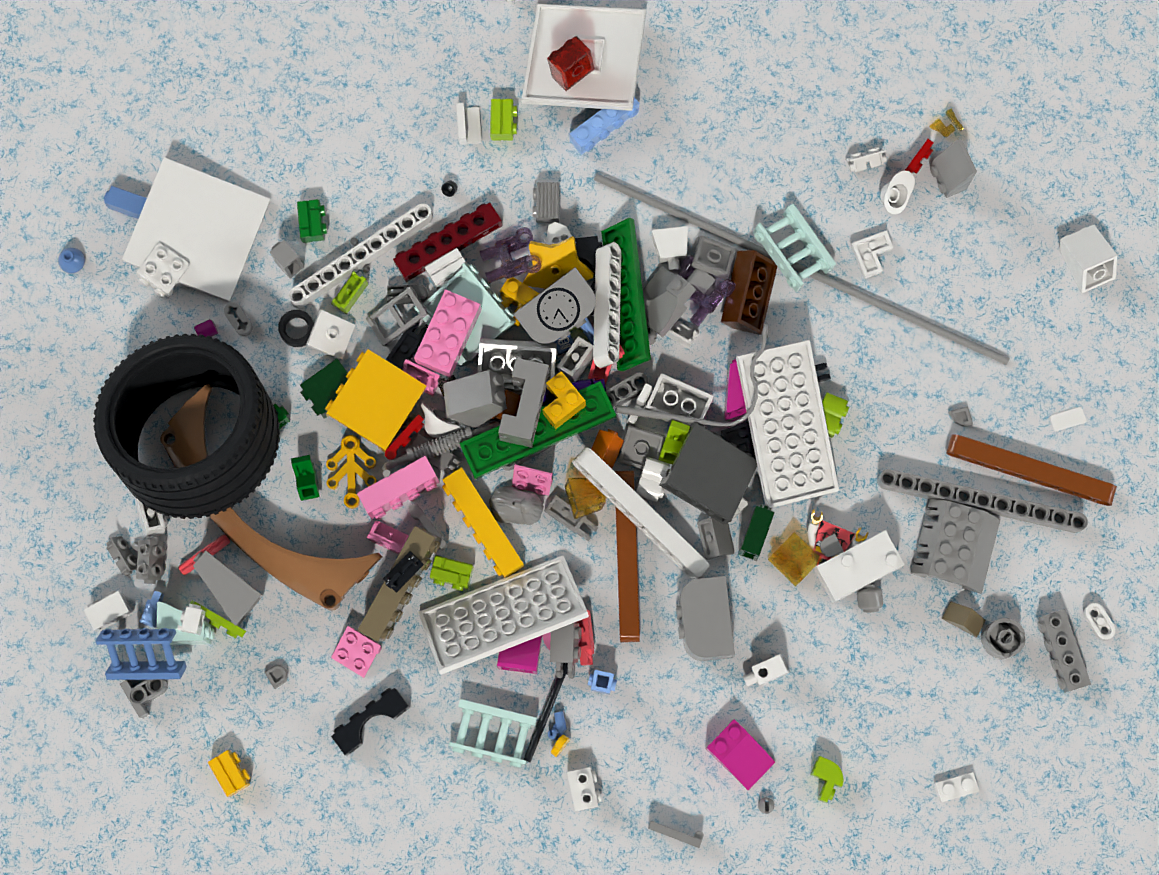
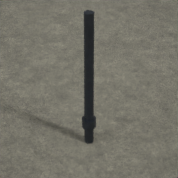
M568 663L563 664L562 678L556 677L523 760L531 763L564 678L568 675Z

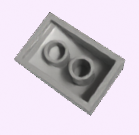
M961 138L957 139L933 159L930 165L931 174L937 178L939 182L938 188L942 194L944 193L946 198L967 190L977 173Z

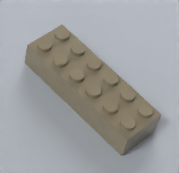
M414 526L391 570L409 551L424 565L397 593L392 588L390 589L384 581L357 631L377 642L385 641L386 638L389 639L394 631L392 628L394 623L399 622L404 613L401 611L405 604H409L413 597L411 594L413 588H417L422 580L420 575L423 570L429 568L432 562L430 560L433 552L437 553L441 546L439 542L440 537L422 527Z

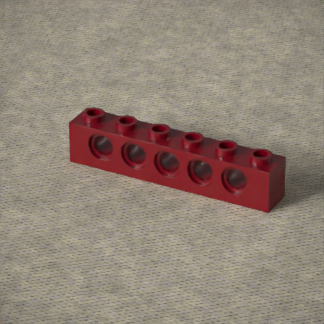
M490 202L488 204L483 203L476 208V211L466 213L457 222L445 225L444 229L440 232L431 233L427 237L428 239L423 242L418 241L414 243L411 249L397 253L395 258H393L394 264L405 282H408L424 273V266L455 248L461 251L502 227V220ZM477 219L484 220V223L481 225H476L474 222ZM462 228L468 230L464 235L458 233ZM445 238L452 239L449 244L442 243ZM430 247H434L436 249L435 252L431 254L427 253L426 250ZM412 257L420 258L417 263L410 262Z

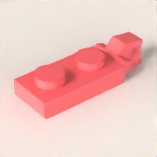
M587 610L589 617L577 621L582 630L581 639L578 647L581 648V666L593 665L592 654H594L595 648L590 610Z

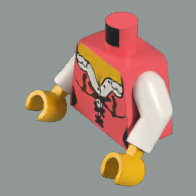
M815 510L811 512L812 520L807 531L809 546L813 548L812 553L819 555L816 566L833 558L823 555L820 550V544L825 538L835 534L844 550L843 552L862 543L869 534L867 532L865 536H861L859 534L860 527L856 532V537H854L855 533L823 521L822 511L819 517H815Z

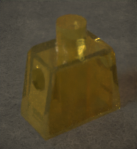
M568 478L564 487L574 519L603 509L607 497L587 478Z

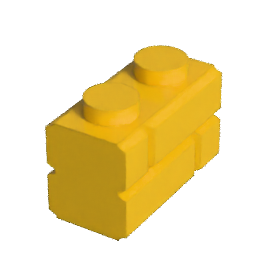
M227 750L208 761L227 797H231L250 785L248 780L251 779L247 770L241 769L239 765L241 760L236 752L232 753L231 750Z

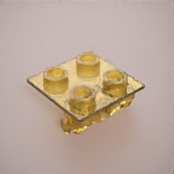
M794 532L768 560L796 587L822 558Z

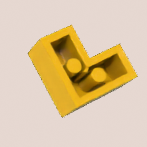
M562 371L546 382L547 389L556 400L543 409V414L551 425L557 429L586 406V401Z

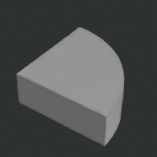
M968 407L948 412L955 423L966 427L973 426Z

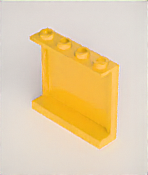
M367 349L365 353L362 351L357 358L358 365L356 368H351L346 375L348 380L345 385L341 383L337 389L336 394L338 396L334 401L330 400L326 406V416L335 419L385 452L427 386Z

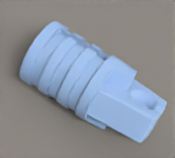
M154 591L151 600H147L139 620L140 623L156 628L157 602L163 601V593Z

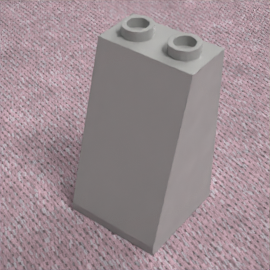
M205 550L204 553L200 551L193 560L196 562L193 567L232 623L239 626L263 595Z

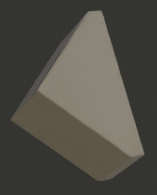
M954 602L949 603L942 617L946 622L976 638L986 621L972 608Z

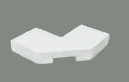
M645 384L634 408L644 409L645 403L652 392L651 385ZM630 415L627 425L635 426L640 416Z

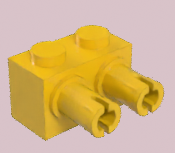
M511 275L500 289V296L503 300L501 302L505 308L509 307L510 304L517 306L515 312L540 294ZM513 316V318L516 320L514 325L519 327L520 322L517 320L515 316Z

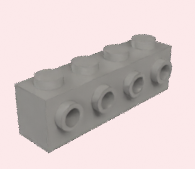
M1065 609L1039 617L1038 628L1041 633H1044L1046 639L1044 645L1046 650L1051 653V665L1054 671L1058 673L1059 678H1057L1060 689H1063L1064 693L1091 685Z

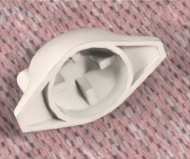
M425 402L421 404L425 414V430L431 437L435 439L441 437L442 439V436L446 437L447 434L450 436V433L453 435V432L456 433V431H461V429L464 431V428L467 427L460 422L447 418L446 413Z

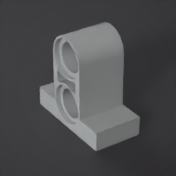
M165 679L145 680L135 687L129 680L120 683L138 717L143 719L150 715L145 705L164 694L168 688ZM159 680L161 682V687L159 690L155 691L153 689V684L155 681ZM139 691L144 693V698L141 701L136 699V694Z

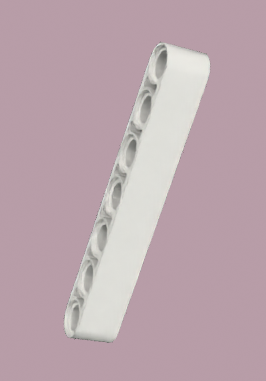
M615 242L596 250L593 360L599 368L619 361L621 249Z

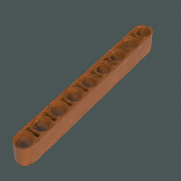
M951 435L946 452L949 456L1106 506H1112L1117 488L1114 484L961 435Z
M614 471L635 491L634 471ZM615 506L620 643L640 642L636 525Z

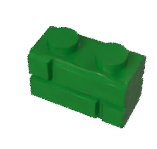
M318 199L298 201L297 210L301 241L303 243L324 241V234H327V225L323 223L322 216H326L325 206L321 205Z

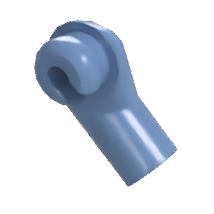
M563 711L554 713L556 724L548 731L550 739H559L567 729Z

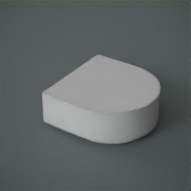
M835 534L825 538L820 544L822 554L827 557L836 556L844 551Z
M280 665L273 666L264 672L274 689L283 685L288 679L287 670Z

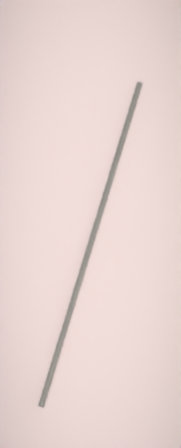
M598 173L594 178L597 182L744 248L755 250L773 260L765 248ZM799 263L791 265L798 272L808 268ZM819 272L809 276L1005 365L1009 362L1010 358Z

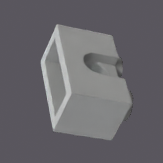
M285 240L281 243H276L270 251L271 256L289 279L304 268L299 256Z

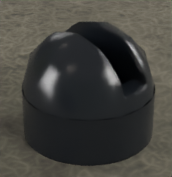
M452 180L446 181L441 187L442 193L447 197L453 196L458 189L457 184Z

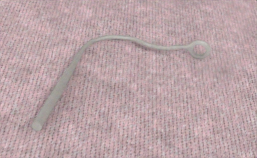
M764 324L761 349L753 357L751 363L750 377L754 386V399L750 409L742 418L734 422L720 423L616 405L615 413L720 427L734 426L744 421L753 412L758 399V386L754 377L756 360L764 352L769 333V324Z

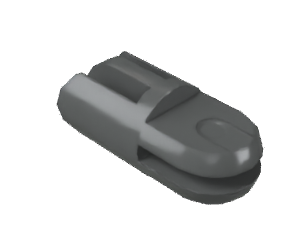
M423 285L387 286V303L409 286L414 289L422 303L427 299L428 292ZM407 295L396 304L414 303L410 296Z

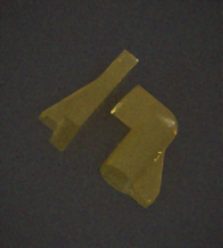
M952 108L947 110L945 115L959 131H962L964 128L957 120ZM939 118L929 126L932 130L940 132L944 137H948L955 131L952 124L946 127Z

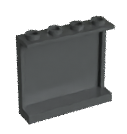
M691 424L689 425L690 431L667 477L662 478L659 486L720 523L731 522L757 468V461L752 454L739 450L736 444L728 443L723 440L721 435L707 430L705 425Z

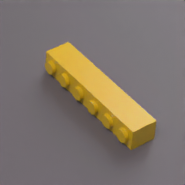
M461 467L442 479L444 483L442 486L447 496L452 495L455 500L452 502L457 512L462 511L465 516L462 518L468 528L472 527L475 531L472 535L478 544L482 542L485 547L483 550L488 560L492 559L496 564L493 568L497 575H503L506 578L524 567L522 560L463 468Z

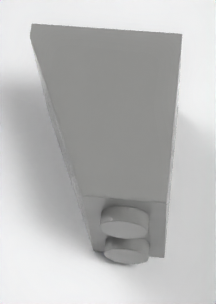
M491 370L443 384L446 417L472 428H477L507 409L503 376Z

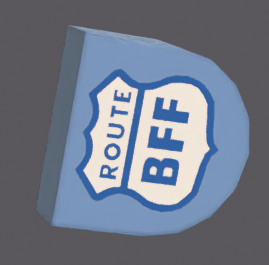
M571 335L563 340L558 338L554 341L558 355L568 352L574 343Z

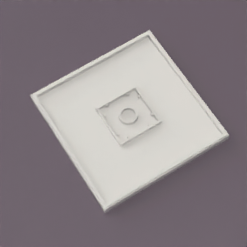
M537 4L521 100L522 104L632 111L647 14L646 9Z
M164 157L122 261L140 268L156 245L162 244L189 263L188 269L178 283L230 302L270 203V198Z

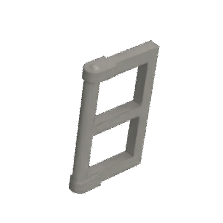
M409 286L372 315H369L366 320L382 345L386 346L427 316L428 312L414 289ZM409 295L420 314L405 324L394 305ZM389 309L401 328L386 338L375 319Z

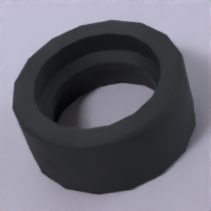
M291 310L281 317L278 323V331L282 340L287 345L303 347L307 344L314 322L305 311ZM294 318H301L308 325L306 335L300 339L290 338L286 333L287 323Z

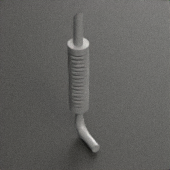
M494 422L472 431L470 427H466L464 431L461 429V432L458 430L457 433L453 432V435L450 433V436L447 434L446 437L442 436V439L439 437V440L436 438L435 441L431 440V443L428 441V444L425 442V445L421 444L420 447L417 445V448L414 446V449H406V455L389 460L383 464L381 468L383 476L389 477L390 469L410 461V463H413L424 456L427 459L428 457L431 459V456H439V453L442 455V452L445 454L446 451L450 452V449L453 451V448L455 450L457 447L461 448L459 443L500 426V422Z

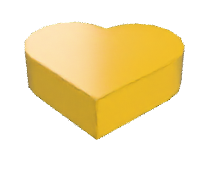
M561 735L552 748L551 754L557 757L571 739Z

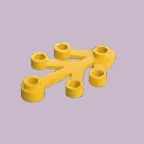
M354 435L345 436L341 441V449L333 458L328 459L326 462L328 470L335 471L338 468V462L347 455V462L333 477L327 480L326 484L329 489L335 490L339 486V481L347 474L348 494L344 497V504L349 509H355L360 504V499L356 494L355 473L365 481L368 487L371 486L367 483L370 478L374 479L373 484L377 482L374 476L369 475L355 462L356 454L364 461L368 469H373L376 466V460L368 456L360 448V441ZM349 442L354 443V446L352 448L347 447V444ZM373 460L374 463L373 465L368 466L367 461ZM330 462H335L333 468L329 467ZM332 480L336 481V485L333 487L329 486ZM351 498L356 499L353 505L349 504Z

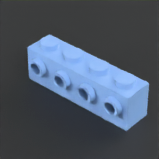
M634 97L632 111L601 109L570 133V142L581 155L586 151H590L596 143L606 139L613 130L619 129L625 121L636 116L639 112V102Z

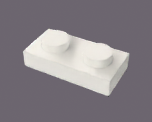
M974 772L934 783L940 803L979 792Z

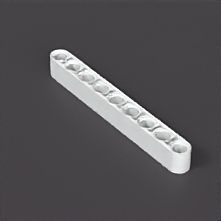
M427 204L417 205L293 287L289 292L291 303L297 308L305 307L350 277L353 271H359L365 265H368L427 226L433 219L431 208ZM423 211L428 212L426 217H420L419 214ZM406 222L413 223L409 228L403 226ZM391 232L397 233V236L394 238L388 237ZM379 242L381 243L379 248L375 249L372 247L374 243ZM359 253L366 254V256L363 259L357 258V255ZM344 263L350 264L348 269H341ZM329 273L334 274V278L331 280L325 279ZM312 284L319 285L316 290H310ZM298 294H302V295H303V297H302L301 300H299V301H295V300H294V297H295L296 295H298Z
M585 447L572 461L573 465L692 580L699 579L709 568V563L593 450Z

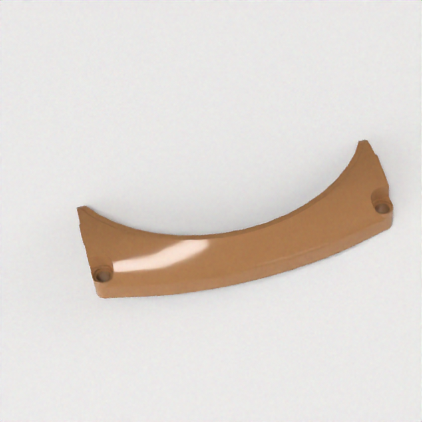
M210 384L202 387L184 403L168 422L170 426L160 437L161 443L175 468L189 466L208 457L205 421L207 405L213 389ZM174 436L175 441L172 444H167V439ZM231 507L227 508L225 512L220 511L217 515H210V518L225 535L260 567L287 587L330 611L339 608L341 601L345 598L344 596L356 583H360L369 574V570L383 557L380 553L346 559L319 558L303 555L267 540L248 526ZM330 596H334L336 599L332 606L326 604V600Z

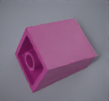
M736 359L730 364L727 373L725 421L747 413Z
M542 635L499 652L498 669L537 674Z

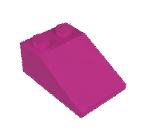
M735 719L705 748L747 790L775 763L769 754Z

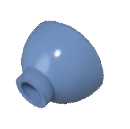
M66 248L60 253L58 263L64 272L76 273L83 268L85 257L77 248Z

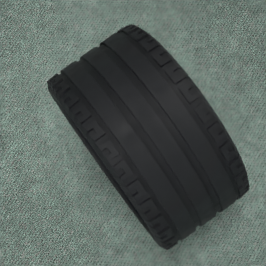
M176 334L174 337L166 336L164 339L159 338L157 339L158 341L149 342L150 344L141 346V349L134 350L133 354H129L128 358L122 360L121 364L114 368V372L109 374V379L105 380L104 387L102 386L100 389L101 394H98V402H96V409L94 410L93 427L96 442L106 462L132 495L151 510H155L157 513L168 517L171 515L173 518L180 517L181 519L186 517L189 519H194V517L202 518V516L210 517L211 514L217 515L220 511L225 512L227 508H233L237 503L240 504L244 498L247 499L251 492L254 493L256 491L255 488L261 485V481L266 479V474L271 471L270 467L271 465L273 466L274 458L277 457L276 451L279 449L278 443L280 442L278 416L269 395L254 369L244 356L231 345H227L226 342H221L217 338L213 339L211 336L205 337L201 334L199 336H196V334H183L182 336ZM210 384L212 387L224 388L240 396V411L235 427L227 440L210 456L195 464L173 469L155 468L139 462L138 443L146 421L156 408L173 395L191 388L204 387Z

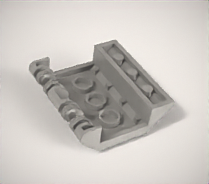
M930 499L928 508L932 510H927L926 514L930 517H938L937 522L924 521L923 526L927 528H922L918 544L924 547L917 546L916 551L921 554H928V558H914L913 563L918 565H912L911 574L923 578L929 576L961 585L963 586L962 589L982 594L1000 519L983 510L947 500Z

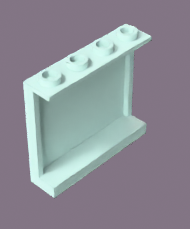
M463 263V268L422 304L428 312V315L423 318L428 326L445 289L481 304L482 310L458 361L460 366H467L479 355L480 338L497 339L516 320L513 318V312L508 307L505 308L501 302L503 300L497 293L493 294L489 289L491 285L487 280L480 278L478 269L473 264ZM415 306L414 309L418 312V314H420L419 310Z

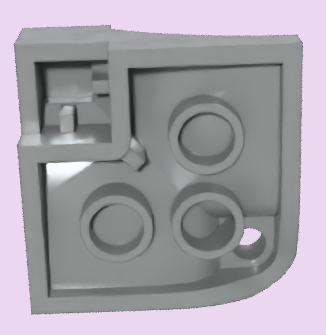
M661 267L643 289L647 326L661 337H664L687 310L684 304L696 289L678 274L675 275Z

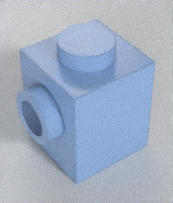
M595 670L594 674L589 676L588 686H591V691L610 695L611 691H615L617 679H613V673Z

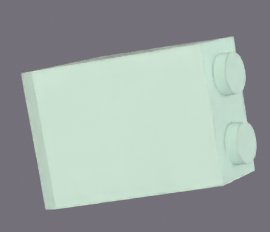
M157 602L156 629L167 628L176 630V635L170 645L211 644V639H214L215 631L211 624L206 621L203 622L201 635L177 630L178 625L182 626L183 624L181 623L183 611L163 602Z

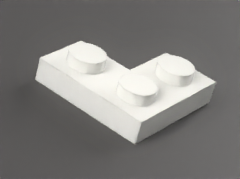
M887 231L851 243L864 279L883 272L877 255L894 248Z

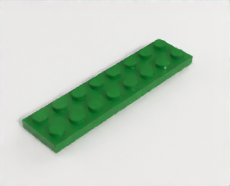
M627 218L601 231L603 246L615 242L621 249L620 345L625 354L622 355V358H619L617 370L622 372L651 360L635 223L632 218Z
M601 381L578 391L585 399L586 406L557 429L551 425L543 414V409L549 404L543 406L532 448L500 441L498 434L500 426L459 443L474 478H480L615 418L616 413Z

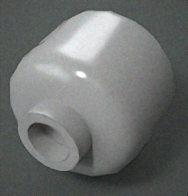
M871 583L857 591L858 607L863 609V612H878L879 608L883 606L882 589L875 587V584Z

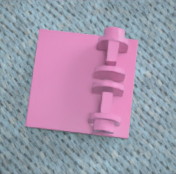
M515 464L512 487L549 496L550 487L553 482V473Z
M348 625L331 658L364 678L376 655L380 653L382 648L380 644Z

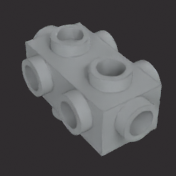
M147 536V540H139V543L134 542L132 544V548L138 551L136 579L144 580L145 584H156V580H161V576L164 574L162 560L166 549L163 547L164 542L159 541V537Z

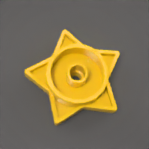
M574 236L557 244L550 245L534 241L529 242L533 265L523 280L525 285L546 289L575 267L585 281L593 278L594 273L578 259Z

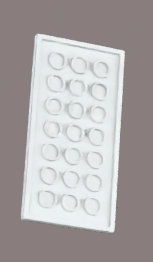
M810 340L765 349L755 363L754 377L758 386V399L753 412L748 416L765 505L773 508L839 491ZM759 351L736 356L747 412L754 399V386L750 377L751 363L753 357Z
M564 555L419 611L440 675L589 617Z

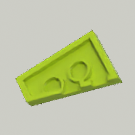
M193 600L190 602V604L200 605ZM200 605L201 609L206 612L205 617L210 619L209 624L218 629L220 626L226 628V633L235 639L237 636L243 638L246 633L245 630Z

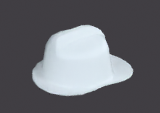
M905 170L898 172L890 183L882 188L880 198L890 214H899L905 209L915 185V178L911 172Z

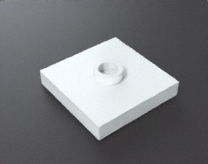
M319 310L306 345L342 360L355 324Z

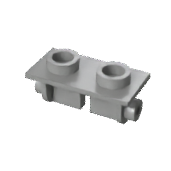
M122 536L111 537V541L106 543V549L113 560L120 557L116 565L121 574L129 576L133 570H137V558L132 554L127 541Z

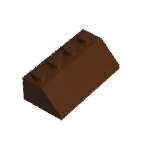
M755 250L737 251L721 323L733 329L762 335L778 267L774 261Z

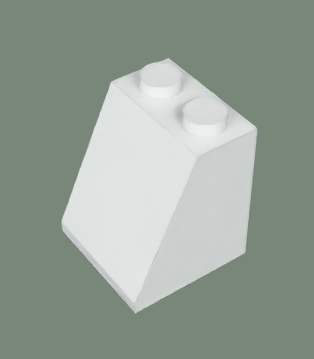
M1095 225L1082 228L1080 231L1060 239V253L1081 293L1116 279L1118 255Z

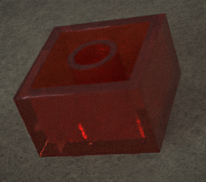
M577 36L567 40L561 48L553 51L547 58L552 78L565 91L569 90L595 69L590 49Z

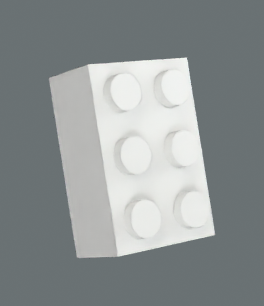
M661 373L645 409L704 420L714 396ZM682 422V423H684V424H686V425L694 424V423Z

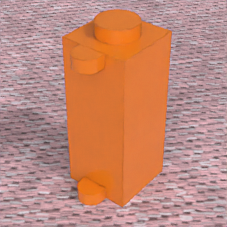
M611 429L607 431L599 430L591 450L612 469L624 440L618 437L616 431Z

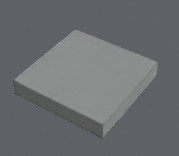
M701 235L691 266L726 280L729 276L736 248Z
M629 425L618 462L643 469L647 457L659 460L666 436Z

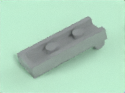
M418 434L409 448L414 449V446L417 448V445L420 447L421 444L425 445V442L428 444L430 440ZM448 451L445 454L442 452V455L439 453V456H431V459L428 457L431 465L448 475L455 472L462 463V459Z
M653 821L650 822L648 829L700 848L704 836L703 832L697 831L694 837Z

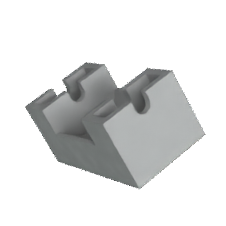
M516 358L512 373L513 385L523 387L517 416L502 415L498 432L500 441L532 448L547 387L546 382H548L549 365Z

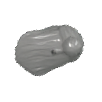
M503 486L494 491L489 499L491 512L495 520L500 523L532 525L541 518L543 503L534 493L523 492L512 486Z

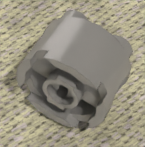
M1001 618L986 626L981 642L989 655L1002 660L1013 657L1021 652L1025 645V632L1017 621L1010 618Z

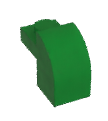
M310 455L291 458L300 500L304 501L320 497L316 470Z

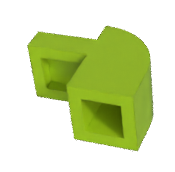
M674 420L671 421L659 457L660 461L673 465L688 435L689 425Z
M818 756L811 775L825 781L818 800L827 803L828 800L832 801L836 791V789H833L834 785L841 788L844 778L840 767L836 763Z

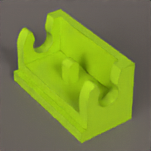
M353 271L340 292L333 298L331 304L345 314H348L368 286L367 279L363 276L359 277Z

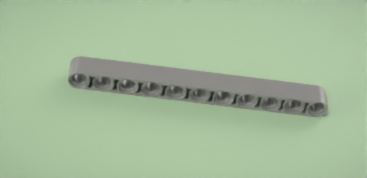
M892 469L882 471L877 478L878 485L885 490L929 500H947L983 510L990 514L1067 532L1078 533L1088 525L1087 517L1079 512ZM884 475L891 477L892 482L890 484L883 481ZM903 479L910 482V488H905L902 485ZM921 484H927L929 492H923ZM940 488H945L948 491L947 497L940 494ZM960 492L967 495V501H962L959 498ZM978 497H983L986 500V505H980ZM997 501L1004 503V510L997 507ZM1017 505L1023 507L1024 514H1019L1016 511ZM1035 510H1040L1043 513L1042 519L1036 517ZM1055 514H1058V515L1061 516V518H1062V522H1061V523H1058V522L1055 521V519H1054V515H1055ZM1078 519L1081 522V527H1076L1073 520Z

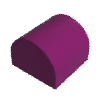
M210 319L194 326L198 336L201 334L205 337H212L218 334L214 322Z

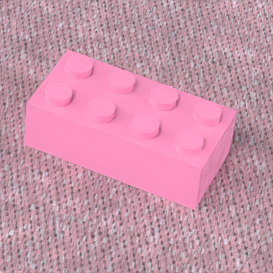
M445 289L414 357L416 364L451 378L482 310L481 304Z
M424 456L391 474L389 477L358 492L357 495L370 518L378 520L386 515L385 512L390 509H399L403 506V502L417 499L420 497L421 492L425 490L429 492L435 489L439 480L428 459Z

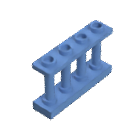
M167 628L102 630L95 641L97 645H106L109 652L111 664L105 672L106 679H181L187 668L186 662L174 659L170 645L176 635V630ZM125 644L130 662H121L119 660L115 645ZM133 644L144 645L148 661H138ZM152 644H162L166 661H156Z

